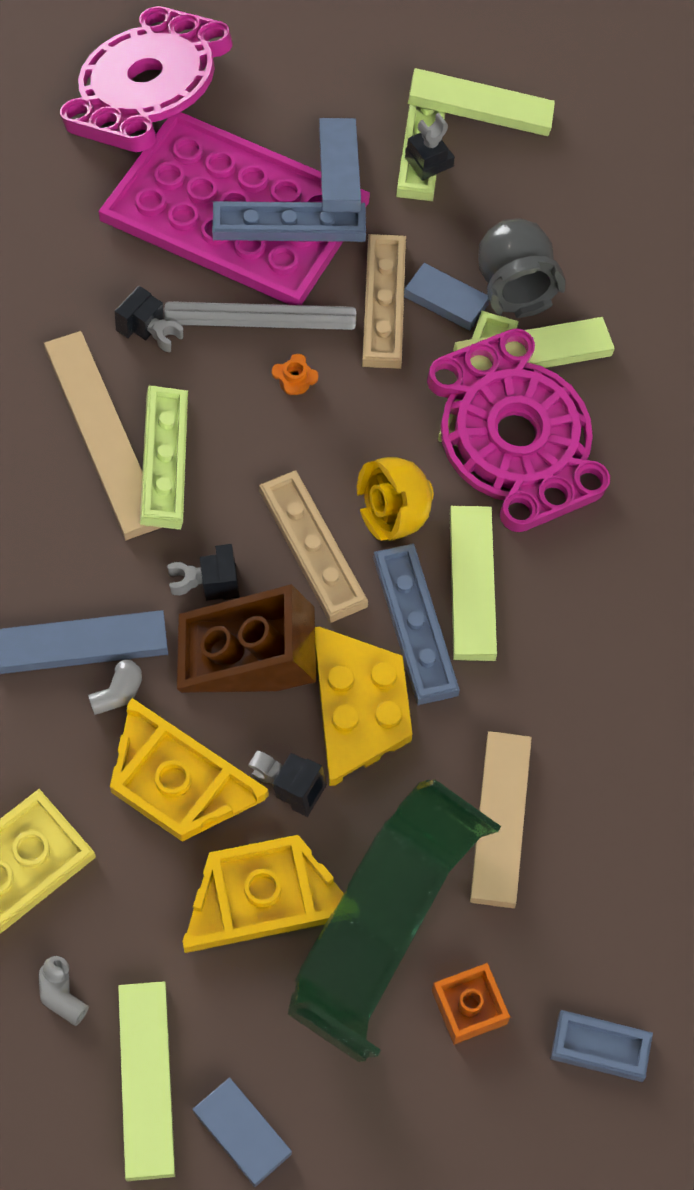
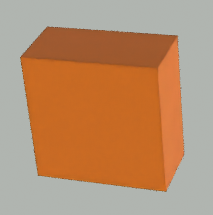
M488 963L433 983L432 993L453 1045L508 1024L510 1015Z

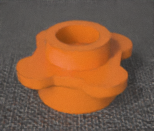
M294 354L287 362L275 364L272 367L273 378L279 379L281 389L289 395L303 394L309 389L310 385H314L318 381V372L307 365L306 357L302 354ZM293 372H297L299 375H291V374H292Z

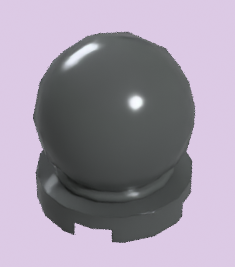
M522 218L502 220L487 231L479 244L478 261L479 270L488 283L487 295L494 311L498 315H502L503 311L514 312L516 318L534 316L549 309L553 305L551 299L559 291L564 293L566 280L561 267L554 260L552 242L537 223Z

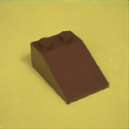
M292 584L179 614L177 690L181 693L281 691L316 682L315 607Z

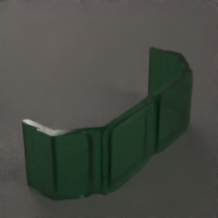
M436 779L419 782L376 834L348 883L344 895L334 912L330 915L303 962L295 979V992L291 995L288 1015L358 1062L366 1061L368 1057H377L381 1049L367 1041L368 1024L372 1013L449 872L481 837L499 832L501 826Z

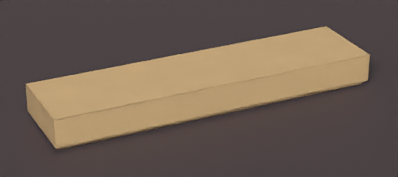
M368 234L362 367L401 369L406 236Z
M292 471L260 484L259 492L328 621L332 623L367 608L368 599L297 471Z
M488 731L470 903L515 909L532 739L530 736Z

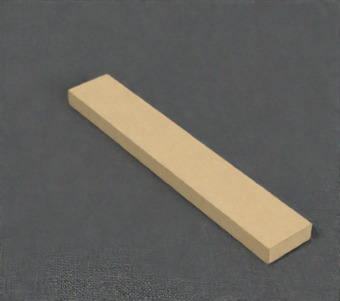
M82 331L45 342L44 346L125 541L163 528L140 525L142 470Z

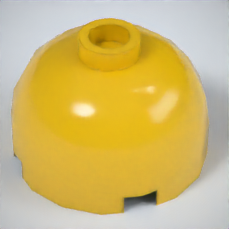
M398 457L380 458L365 463L358 475L357 496L364 494L366 508L360 509L361 516L368 530L376 539L381 541L400 539L417 532L425 524L431 511L434 492L430 481L413 462Z

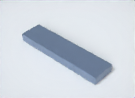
M319 118L322 211L361 212L356 118Z
M213 201L212 235L213 240L365 242L366 208L365 203H361V212L322 211V202Z
M414 543L374 552L373 560L417 706L459 696L460 689Z
M163 610L0 629V674L168 655Z

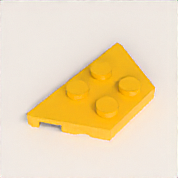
M315 627L316 663L329 786H335L343 782L344 776L362 766L367 768L379 761L384 753L396 751L412 741L413 734L402 655L322 627Z
M133 698L128 702L124 732L120 737L118 746V760L116 766H114L110 783L111 793L183 842L265 801L269 796L268 788Z
M299 835L209 852L203 871L204 877L201 887L198 889L194 901L189 927L183 938L184 952L189 953L358 918V906L352 899L349 900L334 882V877L326 867L318 863L312 856L311 849Z

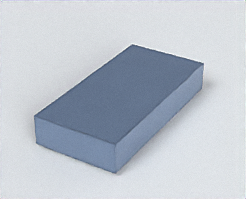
M426 263L421 266L404 289L405 298L469 331L479 319L481 311H485L489 305L488 295Z
M561 1010L558 1015L550 1059L643 1082L646 1078L653 1032Z
M230 1077L193 1108V1113L254 1187L292 1155L290 1148Z

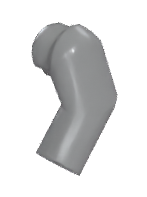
M122 660L115 667V674L110 687L88 695L94 715L128 705V702L135 698L142 681V671L132 660Z
M52 956L46 959L44 965L39 970L40 1000L44 1006L74 1026H77L85 1017L89 1006L70 994L68 962L60 956Z

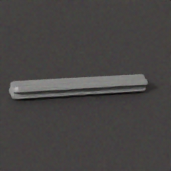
M168 301L164 307V320L175 321L180 325L353 330L356 326V308L346 306Z

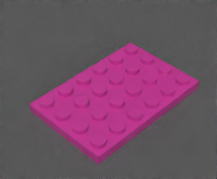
M182 112L167 118L156 133L154 145L141 153L98 211L100 221L286 304L302 305L343 241L213 240V201L322 202L321 172ZM360 189L361 203H365L366 208L369 203L370 192Z

